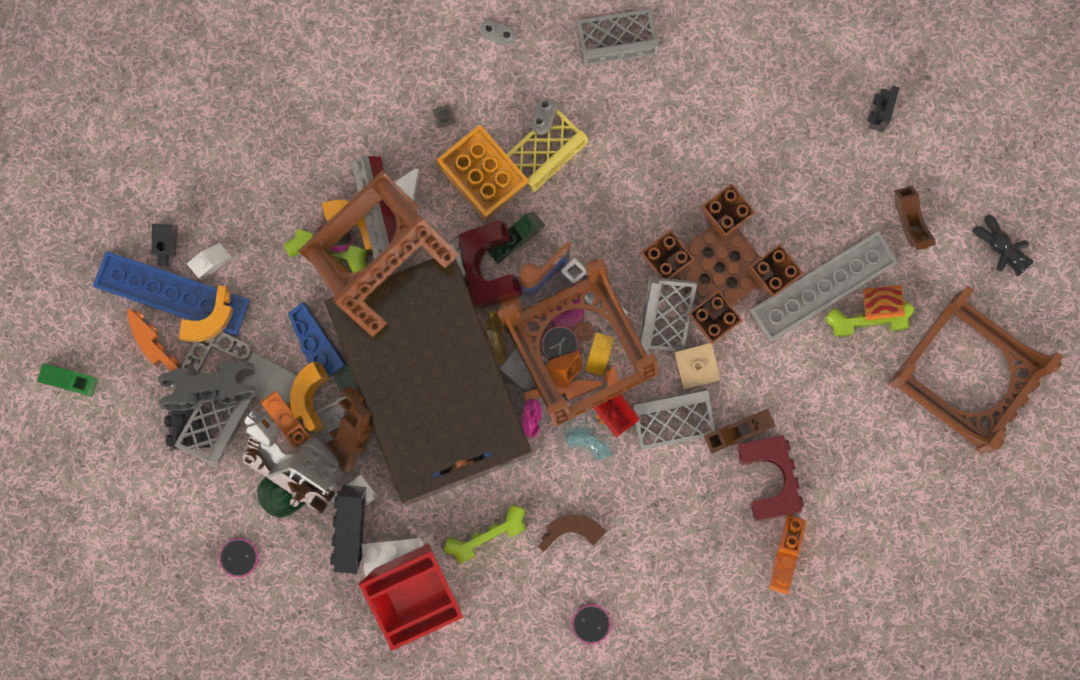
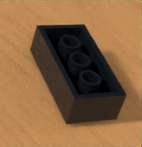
M343 485L341 491L337 492V497L334 499V508L337 510L336 516L334 515L333 517L335 533L332 535L331 545L335 547L330 559V565H334L333 572L357 574L360 567L366 487Z

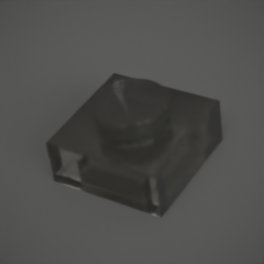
M451 104L433 109L438 129L456 124Z

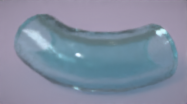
M577 428L564 431L570 450L578 447L586 448L591 452L595 461L613 455L605 438L593 430Z

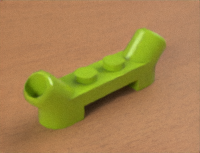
M297 229L294 238L285 242L284 247L288 255L292 258L300 255L299 249L314 234ZM350 245L348 252H330L331 249L328 250L340 263L342 261L347 262L353 273L361 271L368 266L366 259L369 252L364 249Z
M903 301L905 316L866 320L865 314L854 315V318H848L837 308H833L825 317V322L833 327L834 337L852 336L854 328L885 324L889 325V332L910 329L909 318L914 313V307L907 301Z
M510 505L503 524L499 525L497 522L488 527V532L484 534L478 532L470 536L471 541L469 542L449 537L445 542L443 551L445 554L454 556L458 565L475 557L472 550L475 547L506 531L511 538L527 530L523 522L526 511L522 507Z

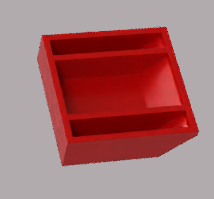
M429 543L376 567L359 583L362 593L391 651L463 618L461 608Z

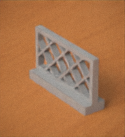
M651 9L577 20L584 66L658 54L659 45L656 39ZM648 15V22L645 26L637 21L639 16ZM626 18L631 22L627 28L618 24L621 19ZM608 21L612 24L608 31L600 27L602 22ZM590 24L594 28L588 34L582 30V25ZM633 24L641 28L638 35L629 31ZM615 27L623 31L619 38L611 34ZM596 30L605 34L600 41L592 36ZM646 31L651 34L652 40L645 41L640 36ZM628 34L634 40L626 44L622 41V38ZM607 37L616 41L613 46L603 44ZM589 39L597 44L594 49L586 50L585 44Z
M649 275L638 335L646 352L648 349L684 350L691 318L688 313L693 308L697 287L696 281L658 278V275ZM662 284L671 285L673 288L666 294L661 291ZM684 286L691 287V291L685 296L679 291ZM677 292L681 298L672 304L668 297ZM666 300L670 306L661 312L658 304ZM685 302L687 309L680 313L676 307ZM674 310L677 316L669 321L665 314ZM662 317L666 324L657 328L655 321ZM682 319L684 326L677 330L672 324ZM670 326L674 333L665 337L662 331ZM658 334L663 338L659 343H651L652 338ZM676 336L681 339L680 345H672L669 341Z
M703 389L632 403V409L635 410L637 416L647 414L652 417L646 427L640 424L639 421L636 423L640 450L704 438L705 435L715 431L709 390ZM706 402L707 410L703 416L694 411L698 403ZM682 406L690 410L684 420L675 414L678 408ZM662 410H666L671 414L665 423L656 418ZM692 412L701 417L695 427L686 422ZM673 416L682 421L676 431L668 426ZM654 420L663 425L658 434L648 429ZM703 420L710 423L711 432L702 433L698 430ZM684 424L693 428L691 434L686 437L678 433ZM665 427L674 432L672 438L666 441L660 437ZM646 431L656 436L651 444L644 445L642 437Z
M219 397L200 400L175 443V447L218 468L254 402L253 398L232 406L227 404V407L219 410L215 409L213 401L219 400ZM211 402L214 411L202 414L201 407ZM228 411L229 419L220 423L217 414ZM215 415L218 424L206 427L204 418ZM202 419L204 428L193 431L191 426L193 422ZM219 427L221 432L219 437L210 439L208 430ZM206 431L208 441L197 444L195 434ZM193 436L195 445L186 447L181 444L184 438ZM210 444L212 450L208 457L200 453L199 447Z

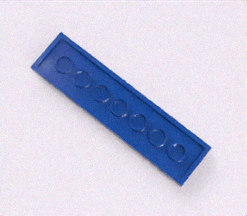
M108 251L105 252L93 287L191 321H200L207 318L214 310L217 296V288ZM231 293L230 303H227L226 306L233 308V314L228 325L223 330L224 332L238 336L251 301L250 299Z

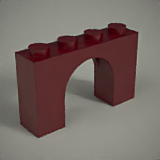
M496 220L458 234V245L463 255L462 264L467 274L466 283L470 288V296L475 307L485 309L522 296L517 276L508 274L486 281L481 273V261L484 255L494 247L511 242L506 223Z
M784 435L739 444L737 449L741 466L758 462H770L781 470L784 478L783 488L778 495L750 503L754 522L800 513L804 507L802 496H799L797 491L800 486L798 478L794 477L793 470H795L794 460L789 458L788 451L791 450L789 440H785Z

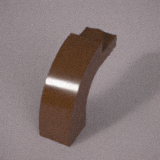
M908 186L894 190L898 215L910 246H915L919 250L936 245L935 238L924 222L920 209L919 194L915 188Z
M767 408L736 423L705 435L704 438L712 454L756 436L776 425Z
M580 515L563 516L546 526L551 534L545 533L538 540L540 543L538 547L544 552L559 536L570 532L580 534L593 546L607 531L588 517Z

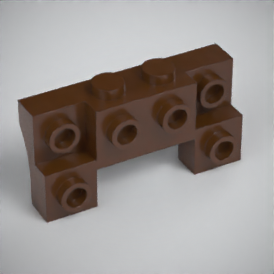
M352 386L342 390L341 393L346 398L338 402L348 414L342 417L339 428L329 432L333 439L325 443V446L336 457L338 467L344 473L353 469L357 456H360L365 451L372 424L369 422L371 413L362 405L364 398Z

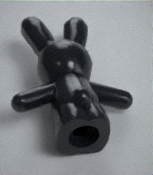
M989 214L986 215L984 221L992 233L981 226H975L972 232L989 243L994 252L1001 254L996 268L998 272H1002L1007 263L1014 270L1016 277H1019L1034 262L1020 250L1028 247L1029 242L1024 240L1012 244L1010 236L1001 230L996 218Z

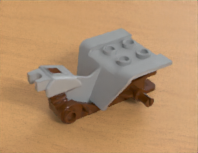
M252 410L244 421L248 425L245 431L250 435V439L247 444L249 447L243 454V462L291 493L293 499L290 503L294 507L303 501L309 508L322 514L327 507L326 502H330L335 495L332 489L337 481L334 479L341 471L334 454L325 444L315 438L306 440L288 453L284 452L276 442L278 439L276 427L265 415Z

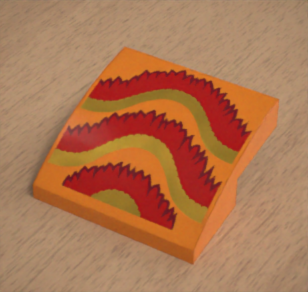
M902 285L863 289L866 320L905 316Z

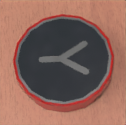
M556 325L544 332L541 338V349L544 356L551 360L578 351L579 340L571 328L564 325Z

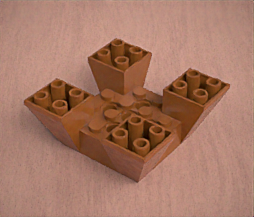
M733 183L701 206L709 228L684 246L670 229L640 252L659 278L697 282L694 302L698 306L689 312L688 315L711 344L715 343L743 321L733 306L757 289L771 297H775L804 274L781 244H778L763 257H760L740 232V229L756 212ZM709 250L712 253V257H704L702 251ZM729 254H736L739 260L732 261ZM721 265L724 272H716L714 266ZM701 276L707 277L708 280H709V283H708V284H702V283H700L699 277H701ZM733 280L735 287H728L726 281ZM683 287L687 293L691 291V287Z

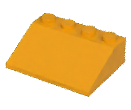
M478 125L436 159V166L485 222L529 183L527 177L481 125Z

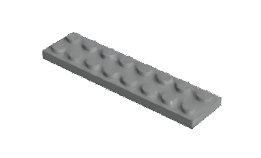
M879 231L786 287L775 297H770L752 308L749 312L768 342L771 343L891 269L899 262Z

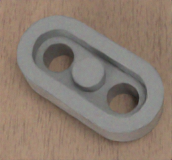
M486 20L480 26V34L486 40L503 46H511L516 41V33L509 26L492 20ZM492 27V31L488 32L486 28ZM505 33H509L510 37L505 38L503 37V35Z
M550 98L542 99L537 104L531 121V127L536 134H546L552 126L557 107Z

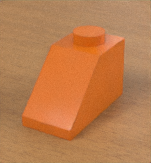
M574 351L551 359L546 365L555 386L568 387L583 367L580 351Z

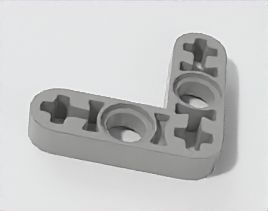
M221 332L206 341L209 344L208 347L203 343L194 342L181 368L192 365L193 360H190L192 356L200 361L199 364L195 362L193 366L196 370V375H198L212 347L239 360L248 359L252 351L248 344ZM223 338L230 339L231 344L228 348L221 347L220 342ZM234 345L241 349L245 346L247 354L239 356L240 353L233 349ZM201 346L205 349V353L203 356L197 357L195 349Z

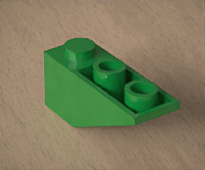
M43 363L37 379L39 383L93 397L98 381L93 376Z

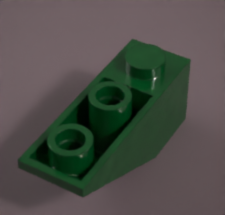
M534 211L524 214L508 229L511 242L494 247L488 253L499 264L545 227V224Z

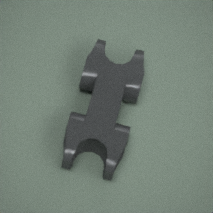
M230 361L218 364L217 372L196 375V370L193 368H180L158 376L160 386L174 387L176 389L171 395L159 399V405L164 410L186 411L195 409L198 406L197 400L219 397V402L227 405L251 399L257 396L255 386L240 385L239 381L255 373L254 365L249 362Z

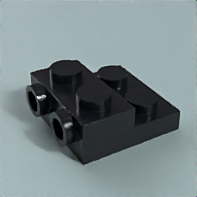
M892 85L889 90L881 88L879 93H875L872 104L875 105L874 110L869 112L867 122H870L869 129L883 132L890 124L900 87Z
M195 409L186 411L171 410L168 412V416L164 417L165 427H169V435H166L165 440L166 446H170V451L181 450L175 447V443ZM201 409L202 414L209 413V409ZM209 416L204 418L206 427L210 426ZM202 419L194 421L191 425L193 431L204 428ZM208 430L211 439V430ZM206 431L195 434L197 444L208 441ZM193 436L184 438L181 444L186 447L195 445ZM207 444L199 448H211V446Z

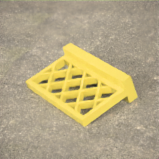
M558 109L555 116L558 115L562 119V126H551L548 131V138L537 139V134L532 130L507 153L509 158L513 155H521L520 164L515 165L520 168L522 173L523 168H533V174L527 178L529 180L527 185L533 193L588 143L587 135L580 131ZM551 130H561V138H551ZM564 130H573L576 133L572 138H564ZM527 142H534V151H524V145ZM537 142H548L547 151H537ZM550 142H561V148L558 151H550ZM523 155H534V164H523ZM537 155H547V161L544 164H536Z

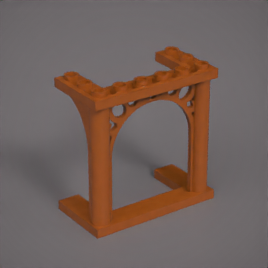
M383 170L299 249V252L314 265L334 294L335 298L333 301L372 337L387 323L363 300L420 245L444 268L459 255L422 216L416 213L420 207ZM383 199L396 216L397 228L390 245L365 269L350 273L328 250Z
M603 258L592 260L587 264L588 266L585 267L588 279L584 281L583 279L578 280L568 289H560L556 292V295L541 299L537 305L533 307L527 306L519 313L515 303L511 305L505 304L497 311L506 334L509 333L546 405L554 427L659 375L658 363L654 353L647 355L609 284L607 267ZM592 292L595 295L592 304L587 305L584 302V298L587 293ZM580 297V302L578 304H574L573 300L576 301ZM599 299L601 300L600 305H602L603 308L596 307V305L599 302ZM586 309L600 314L611 324L636 373L568 407L543 363L540 353V342L546 326L556 316L569 310ZM544 315L547 317L544 321L538 319L543 318ZM534 322L540 326V329L532 332L526 328V325ZM527 336L536 337L537 339L532 343V339H528Z
M966 286L954 295L888 385L894 389L897 387L974 444L977 452L984 454L1001 448L1005 442L1003 438L1006 435L1005 431L1007 428L1005 426L1008 421L1012 422L1018 415L1017 409L1020 406L1023 407L1029 400L1028 394L1031 391L1034 392L1039 387L1040 382L1038 381L1040 378L1056 372L1061 367L1062 363L1060 361L1063 356L1058 352L1046 355L1018 341L966 302L974 291L971 287ZM952 313L998 347L1008 362L1010 369L1008 390L1003 399L987 411L970 413L958 410L911 376L916 369L914 364ZM1015 358L1017 362L1021 361L1022 363L1015 366L1013 360ZM1024 368L1028 371V376L1026 378H1018L1015 375L1016 370ZM1016 382L1024 383L1018 386L1019 389L1014 387ZM1006 398L1010 400L1009 404L1005 402ZM995 411H997V412L999 413V416L996 415L995 420H994V418L992 417V414H993ZM982 416L988 417L990 421V427L987 430L983 429L980 424ZM971 417L976 418L975 426L973 425L974 422L969 421Z

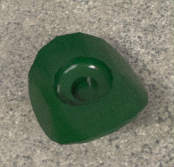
M267 477L262 479L257 488L258 501L262 508L269 515L277 518L287 517L306 504L302 501L296 507L291 505L290 501L293 499V495Z

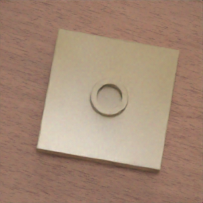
M711 343L674 352L683 389L721 380Z

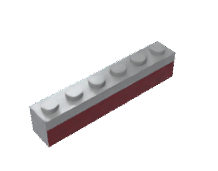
M361 155L352 163L358 192L382 170L384 171L381 156ZM383 199L364 216L374 259L390 245L397 228L395 214Z

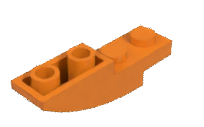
M129 308L127 314L131 331L145 356L155 366L162 362L170 371L180 369L178 366L180 362L173 355L169 357L165 353L167 349L160 342L155 343L160 338L156 334L159 330L151 323L147 325L143 321L145 316L140 311L136 310L134 312Z
M276 390L260 401L294 448L312 438L301 422L294 419L291 409Z
M790 515L787 516L771 572L772 577L769 589L788 595L796 560L800 552L806 520Z

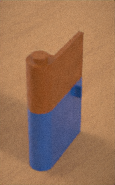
M567 241L541 269L533 263H526L520 268V287L523 295L528 297L536 295L567 263L570 256V242Z

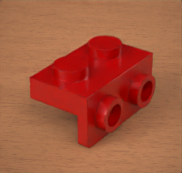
M622 394L593 408L616 438L640 420L635 410L630 407Z

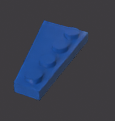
M302 302L288 313L308 364L311 362L322 363L329 377H332L347 365L306 302Z

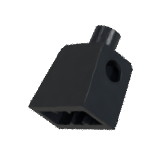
M152 224L151 253L158 255L157 266L169 267L170 255L176 256L178 225ZM163 243L166 245L165 250L162 248Z

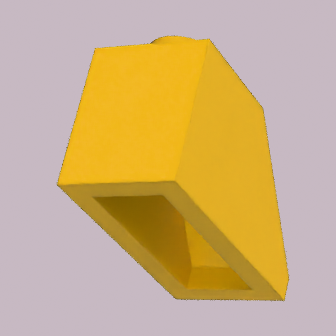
M596 332L585 372L604 376L615 337Z

